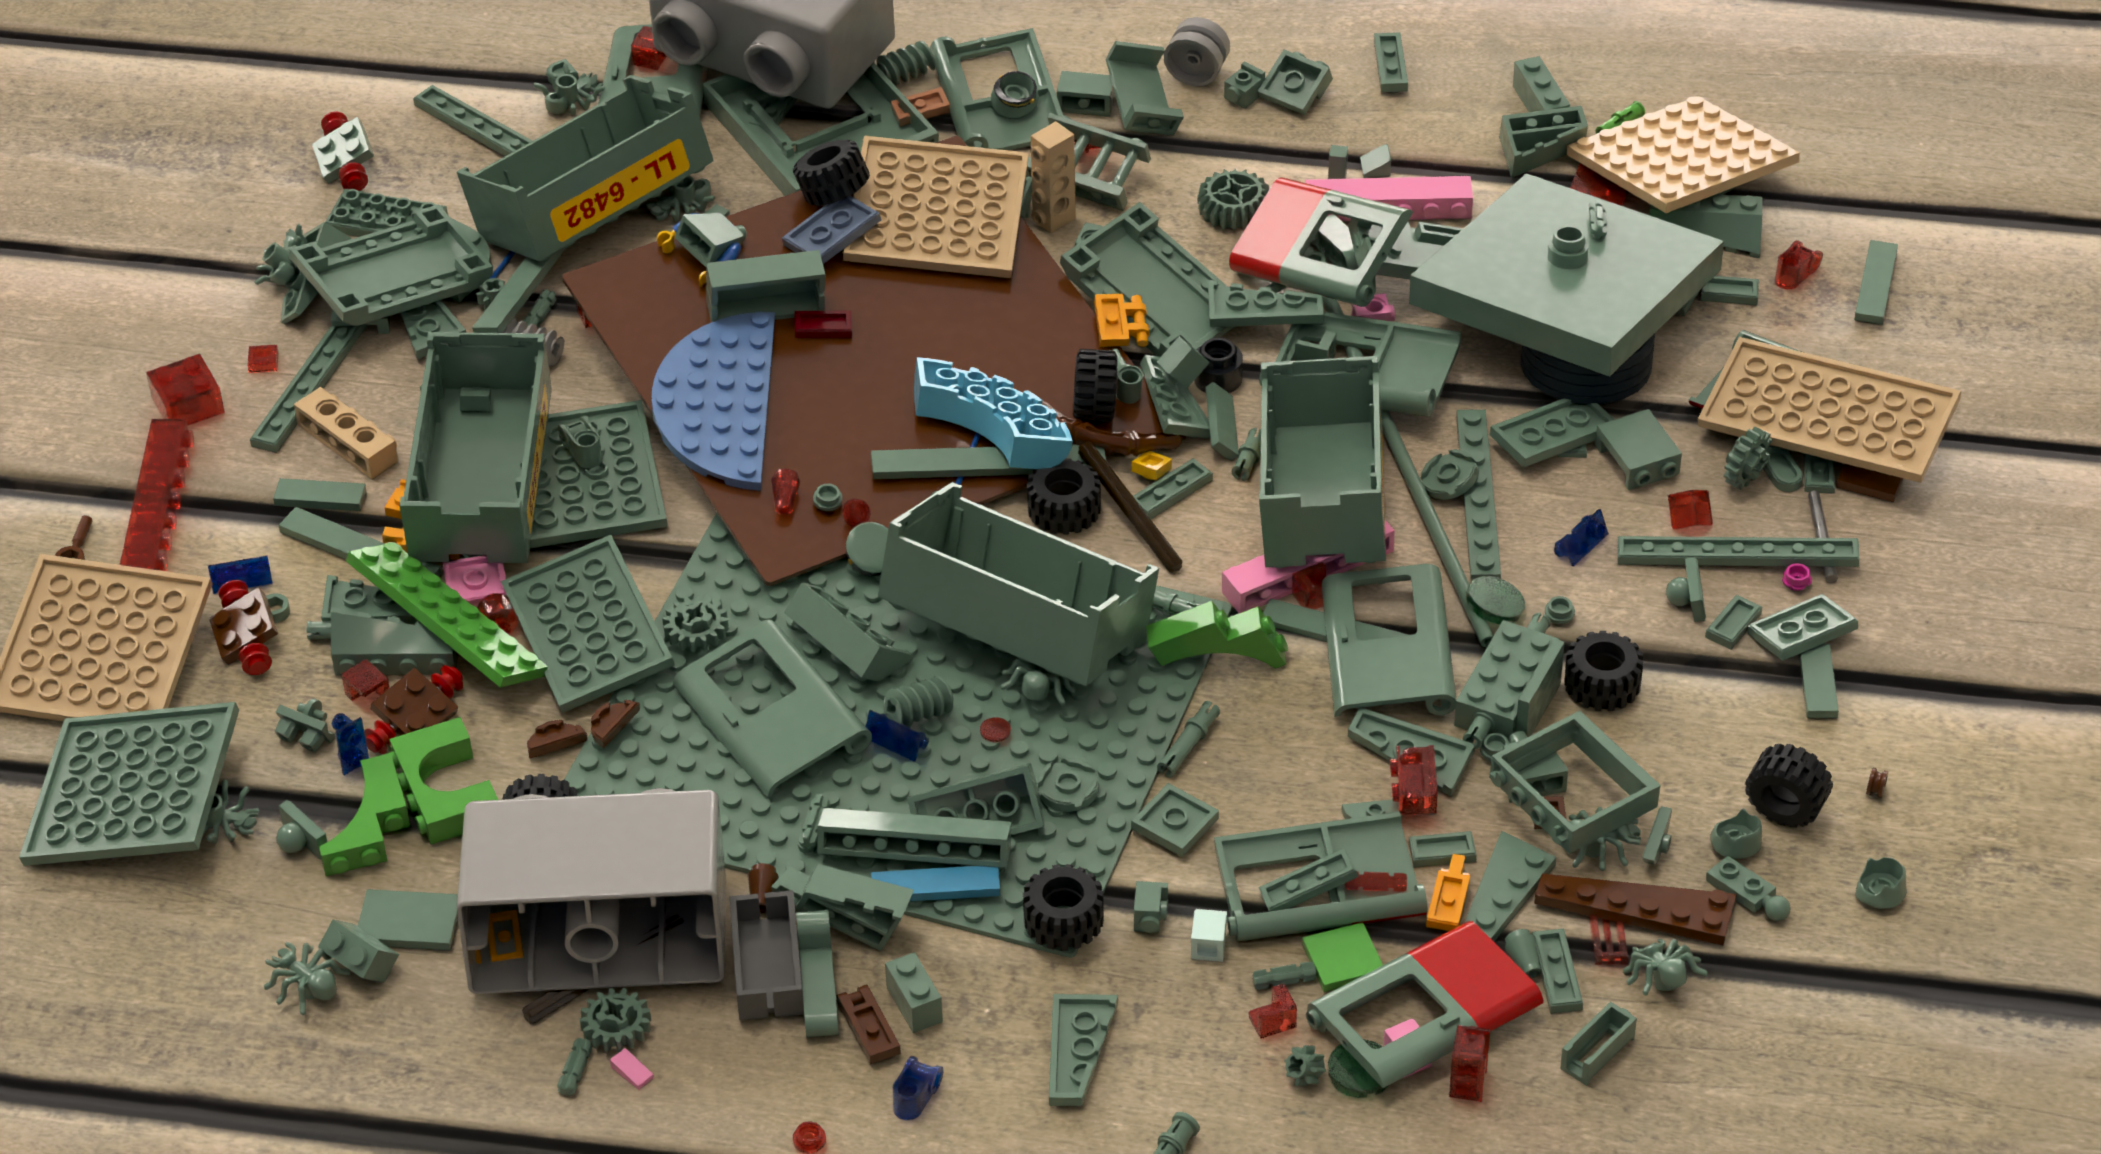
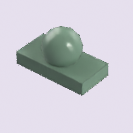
M1695 557L1685 558L1687 578L1677 577L1667 584L1666 596L1670 603L1676 606L1683 607L1691 603L1694 622L1705 621L1706 613L1698 561Z
M286 800L280 804L279 810L283 826L278 830L276 837L280 849L287 853H295L306 847L317 858L322 860L319 847L327 843L326 833L291 801Z

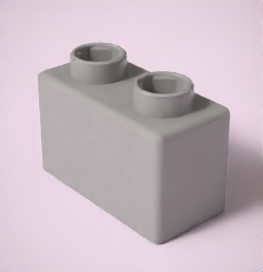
M649 0L654 47L670 59L683 65L691 66L698 64L753 83L771 96H791L825 109L834 107L895 39L893 0Z
M655 788L641 793L547 797L545 795L528 794L515 797L514 799L472 801L466 805L463 821L457 915L467 985L472 993L488 994L719 982L724 978L726 872L719 798L716 792L712 790L675 791L673 789ZM517 910L523 958L491 962L488 941L490 914ZM673 915H679L677 919L666 923L668 918ZM680 918L684 920L682 924L665 932V927ZM512 919L493 922L497 955L516 952ZM657 925H659L658 928H656V929H654V930L648 932V931L651 930L652 928H654V927H656ZM500 931H509L511 939L508 942H500L498 940V933ZM659 932L658 936L641 943L645 939ZM479 949L481 954V964H477L476 962V950Z

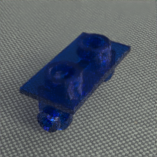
M1598 509L1593 515L1584 516L1581 522L1571 530L1572 534H1566L1555 543L1554 553L1559 557H1569L1571 566H1575L1609 534L1601 509Z
M267 555L208 566L213 583V594L218 593L223 584L232 580L243 581L247 584L248 588L273 583Z
M869 710L866 727L872 734L871 742L915 762L918 750L920 748L925 749L929 743V738L926 737L925 733L917 732L893 721L883 713L879 714Z
M338 713L332 720V727L336 730L338 758L341 763L342 774L345 776L354 769L361 767L360 760L368 759L369 754L362 718L359 717L352 721L345 714Z

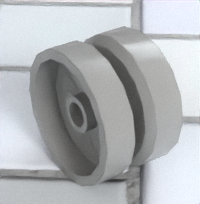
M1201 17L1187 18L1179 24L1164 51V64L1168 72L1180 82L1195 87L1206 86L1215 80L1230 52V40L1227 33L1213 21Z

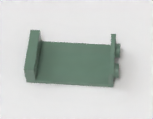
M1115 41L1105 59L1125 130L1174 136L1184 118L1182 109L1169 108L1157 68L1165 51L1164 47Z

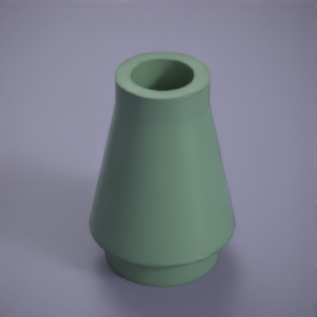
M1518 929L1509 933L1505 938V950L1512 960L1530 978L1540 975L1542 970L1539 965L1535 936L1530 934L1527 929Z

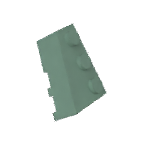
M1582 106L1502 116L1499 138L1511 178L1567 155V145L1587 136L1588 124Z
M817 864L807 881L795 909L801 912L828 910L831 927L882 951L901 921L914 890Z

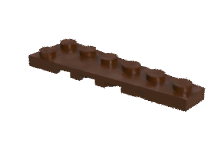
M1542 873L1535 893L1534 904L1724 946L1737 894L1726 893L1722 890L1705 891Z

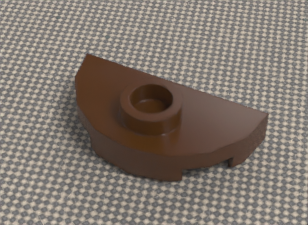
M624 700V703L610 705L609 702L597 709L591 718V734L595 743L604 749L640 711L639 702Z
M564 720L546 722L535 729V733L527 741L529 759L588 741L587 733L580 725L566 724Z

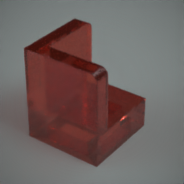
M1688 490L1668 495L1673 529L1713 525L1708 490Z
M1323 562L1292 573V595L1302 607L1313 610L1323 607L1321 585L1324 578H1326V566Z
M367 659L341 674L345 695L352 701L360 696L366 697L374 691L380 696L390 688L388 678Z
M1284 983L1272 987V1004L1249 1011V1019L1260 1039L1296 1028L1297 1006Z

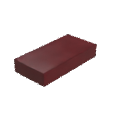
M794 311L795 338H852V311Z

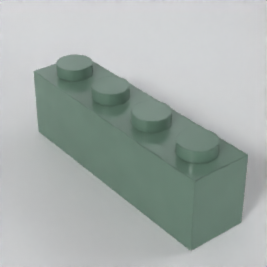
M1715 194L1668 213H1664L1649 204V216L1724 241L1725 251L1737 253V250L1750 252V257L1760 259L1763 216L1762 197Z
M802 582L784 611L793 620L791 624L796 629L809 633L812 636L811 641L815 645L823 649L827 648L831 652L830 657L839 664L847 665L851 669L849 673L860 681L865 682L866 679L879 682L912 661L915 656L907 649L900 650L892 647L895 642L886 634L882 635L870 629L871 623L854 613L848 612L850 608L819 586Z
M331 607V657L335 675H406L413 668H416L422 675H432L434 673L441 675L440 668L443 665L457 668L458 653L419 621L411 625L405 624L400 621V618L388 616L386 621L369 618L370 613L358 611L357 616L343 614L342 609Z

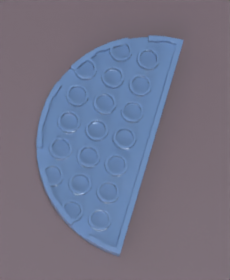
M775 312L739 314L719 319L700 327L680 340L669 351L660 364L654 378L652 413L654 423L662 435L664 444L682 463L705 477L709 474L725 480V484L729 486L761 490Z

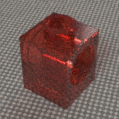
M643 26L631 44L633 65L658 70L667 55L655 49L652 27Z

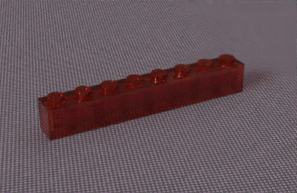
M186 419L151 420L120 565L167 571V550L172 549L171 530L176 529L177 525L175 511L180 509L181 506L180 488L185 487L184 468H188L190 462L188 449L192 448L194 444L193 431L188 430Z

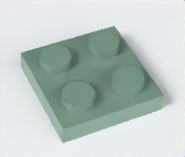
M1167 783L1131 820V829L1183 857L1219 819V810Z

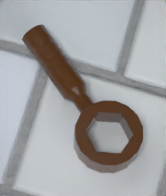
M84 515L81 517L72 539L73 545L61 548L55 556L85 560L84 553L79 547L84 544L93 522L90 516Z

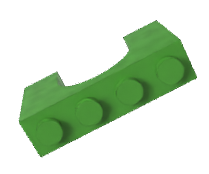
M461 717L390 739L392 752L389 753H391L395 769L399 772L397 776L402 792L407 790L406 801L411 813H417L418 816L415 817L418 830L421 835L426 833L431 845L463 834L464 810L469 802L498 800L490 780L455 791H439L424 784L426 779L437 770L473 759L470 737Z

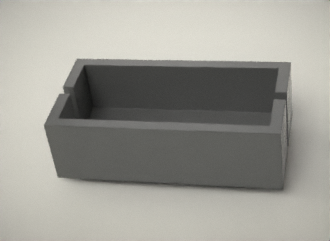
M793 890L764 893L767 919H760L758 894L729 896L739 1020L769 1018L768 1013L775 1012V1017L804 1014Z

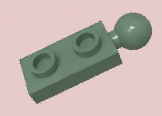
M1725 857L1706 872V881L1726 893L1737 894L1736 901L1755 913L1760 908L1765 907L1766 915L1774 921H1782L1790 914L1791 907L1789 901L1783 896L1776 895L1775 886L1731 857Z

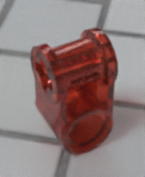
M1794 241L1778 257L1775 274L1776 285L1783 289H1795L1801 282L1818 269L1823 258L1822 251H1813L1803 246L1801 241Z

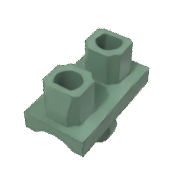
M313 698L307 704L299 703L297 711L283 705H279L276 710L280 720L275 733L280 739L292 742L298 730L304 733L299 743L302 747L315 753L324 740L332 743L335 734L328 731L327 723L323 722L327 719V713L322 711L321 701Z

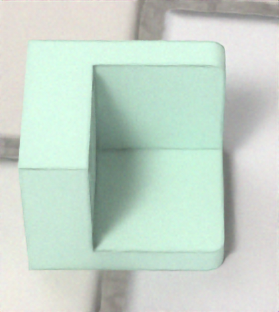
M1202 909L1194 911L1191 959L1223 962L1227 932V911Z

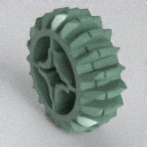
M1224 169L1221 174L1214 172L1213 177H1206L1205 182L1201 183L1197 203L1200 215L1204 216L1206 222H1211L1213 227L1220 225L1222 230L1226 228H1232L1233 231L1235 228L1245 230L1268 193L1269 184L1264 182V178H1257L1256 173L1248 174L1246 169L1242 172H1238L1236 169L1228 172Z

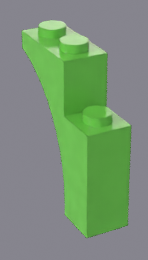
M1209 601L1146 626L1148 648L1161 666L1183 658L1212 653L1248 656L1265 662L1275 669L1286 665L1285 652L1288 651L1287 642L1282 634H1277L1271 617L1265 616L1259 606L1228 618L1224 610L1219 611L1214 602Z
M391 753L360 760L365 783L364 796L356 815L347 827L336 837L319 847L325 876L386 862L387 855L382 833L410 827L406 802Z

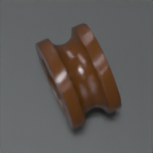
M1872 768L1866 791L1867 795L1876 793L1879 798L1883 797L1889 771L1884 770V772L1880 773L1877 771V768Z

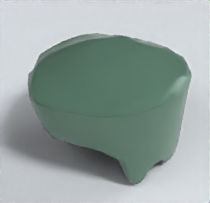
M1743 808L1736 816L1717 823L1710 834V841L1714 850L1722 856H1729L1734 860L1757 854L1761 850L1762 824L1760 819L1755 815H1750Z
M1882 857L1879 860L1869 858L1857 883L1856 898L1878 909L1897 907L1903 902L1907 894L1905 867L1893 858Z

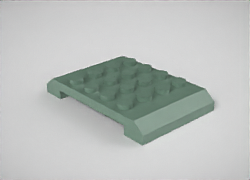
M1138 202L1061 255L1060 264L1068 279L1093 301L1095 294H1123L1124 303L1131 302L1132 296L1140 295L1142 303L1146 305L1147 315L1145 316V323L1149 325L1150 331L1146 347L1156 356L1161 357L1179 336L1197 350L1205 341L1211 338H1220L1236 327H1210L1208 280L1218 281L1220 286L1227 285L1158 226L1159 218L1141 202ZM1126 316L1127 323H1134V319L1131 316Z
M439 204L415 211L414 221L324 248H320L314 241L290 249V259L340 319L353 326L365 324L477 289L479 285H483L493 275V265Z

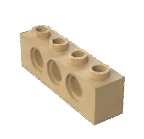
M1056 121L1031 135L1030 150L1032 218L1038 226L1043 227L1049 233H1053L1076 219L1074 134Z
M319 387L294 404L298 426L370 479L375 478L398 462L395 439L391 435L379 430L372 421H367L361 417L354 408L346 406L335 394H330L322 387Z

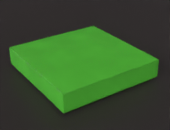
M1363 922L1302 937V946L1309 961L1315 965L1316 976L1323 992L1338 989L1383 965Z

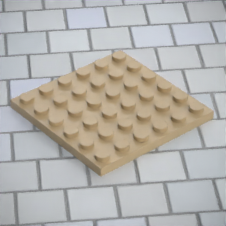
M1697 96L1690 97L1687 101L1676 105H1668L1665 109L1655 113H1647L1636 120L1623 122L1622 125L1612 129H1604L1593 136L1580 138L1577 142L1567 145V155L1664 213L1674 211L1800 162L1798 151Z
M864 136L861 155L870 172V177L866 184L854 193L853 197L879 212L882 220L844 248L843 261L1012 278L1029 153Z
M40 554L0 656V712L64 722L65 718L168 708L213 585L211 578Z

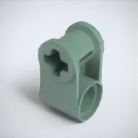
M584 415L580 417L579 421L566 426L564 424L558 425V434L563 446L571 453L580 467L590 469L600 465L603 459L600 437L587 416Z

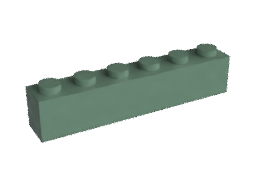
M823 808L818 823L817 854L1006 868L1011 852L1012 822Z

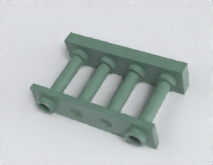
M1049 113L1047 117L1049 124L1055 121L1072 132L1074 139L1077 140L1074 146L1075 167L1088 144L1101 148L1088 174L1075 172V196L1123 211L1128 201L1122 186L1136 160L1150 162L1151 157L1148 145L1138 138L1130 139L1074 121L1065 115L1058 116ZM1112 152L1125 155L1126 157L1112 182L1108 183L1098 179ZM1028 157L1026 177H1032L1031 157Z

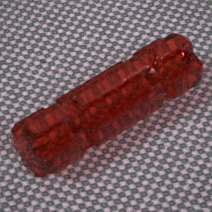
M1357 871L1359 877L1345 883L1347 890H1358V887H1363V890L1389 891V888H1393L1394 892H1405L1407 889V874L1394 873V876H1390L1389 872L1364 871L1363 874H1359V871Z

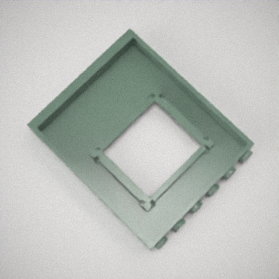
M874 62L846 92L864 114L796 141H792L761 106L768 101L769 105L780 101L779 97L771 96L759 89L755 84L727 74L703 83L704 104L784 196L801 190L793 173L795 163L810 150L827 142L847 139L855 141L860 152L864 136L931 143L939 142V133ZM897 100L903 112L910 115V124L899 126L891 109V101ZM754 117L755 121L759 122L762 127L750 124L749 122Z

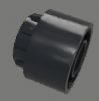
M1211 338L1205 341L1203 345L1197 348V351L1210 363L1194 380L1196 387L1206 393V387L1214 382L1228 393L1235 391L1242 383L1243 355L1240 349L1225 338Z

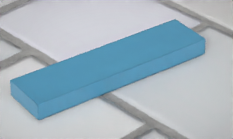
M965 866L871 872L872 879L913 889L910 901L1000 896L998 867Z

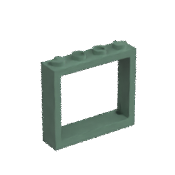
M1580 710L1492 755L1489 778L1493 784L1500 787L1516 806H1520L1536 825L1541 826L1551 836L1552 840L1569 854L1658 807L1661 785ZM1572 743L1630 795L1575 825H1572L1517 773Z

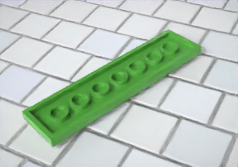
M387 542L382 545L364 547L348 552L346 559L348 564L500 688L545 677L544 672L548 666L540 661L534 653L529 652L514 637L509 636L498 627L497 623L483 615L476 606L471 605L456 590L451 589L437 575L426 569L419 560L408 556V553L399 544Z

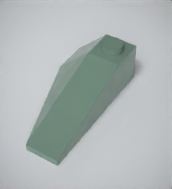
M1031 763L907 797L910 812L914 815L1012 822L1011 834L1013 835L1045 826L1039 790Z

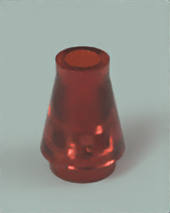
M779 469L771 478L775 511L779 514H790L793 511V504L801 481L798 478L797 472L792 469Z

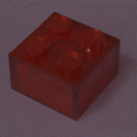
M201 354L187 357L146 372L151 397L170 431L225 413L220 387Z

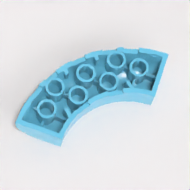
M917 357L914 377L916 416L952 422L981 434L1003 452L1009 467L1029 469L1052 468L1060 464L1069 455L1073 443L1069 429L1065 422L1060 423L1057 420V412L1042 405L1043 400L1028 390L1022 393L1014 389L1013 382L1000 376L994 375L992 379L988 378L985 373L980 372L979 369L971 367L969 371L952 368L953 362Z

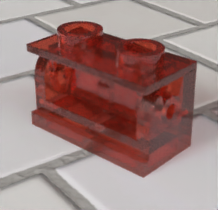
M1434 745L1406 748L1403 750V754H1400V746H1396V758L1390 759L1391 777H1397V783H1392V802H1398L1401 815L1437 814Z
M1457 1025L1452 1053L1449 1097L1482 1102L1485 1073L1487 1074L1490 1029Z

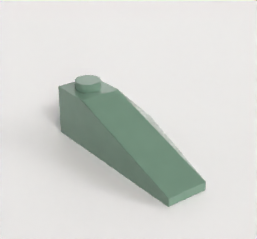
M326 222L321 223L303 235L308 243L315 241L320 248L351 239V237ZM294 264L292 265L295 269V277L285 284L289 291L283 298L280 322L284 324L300 316L318 294V291Z

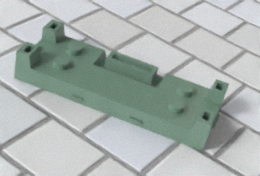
M1351 219L1348 227L1359 268L1383 227ZM1408 221L1376 275L1410 280V275L1463 228L1420 221L1416 228H1411Z

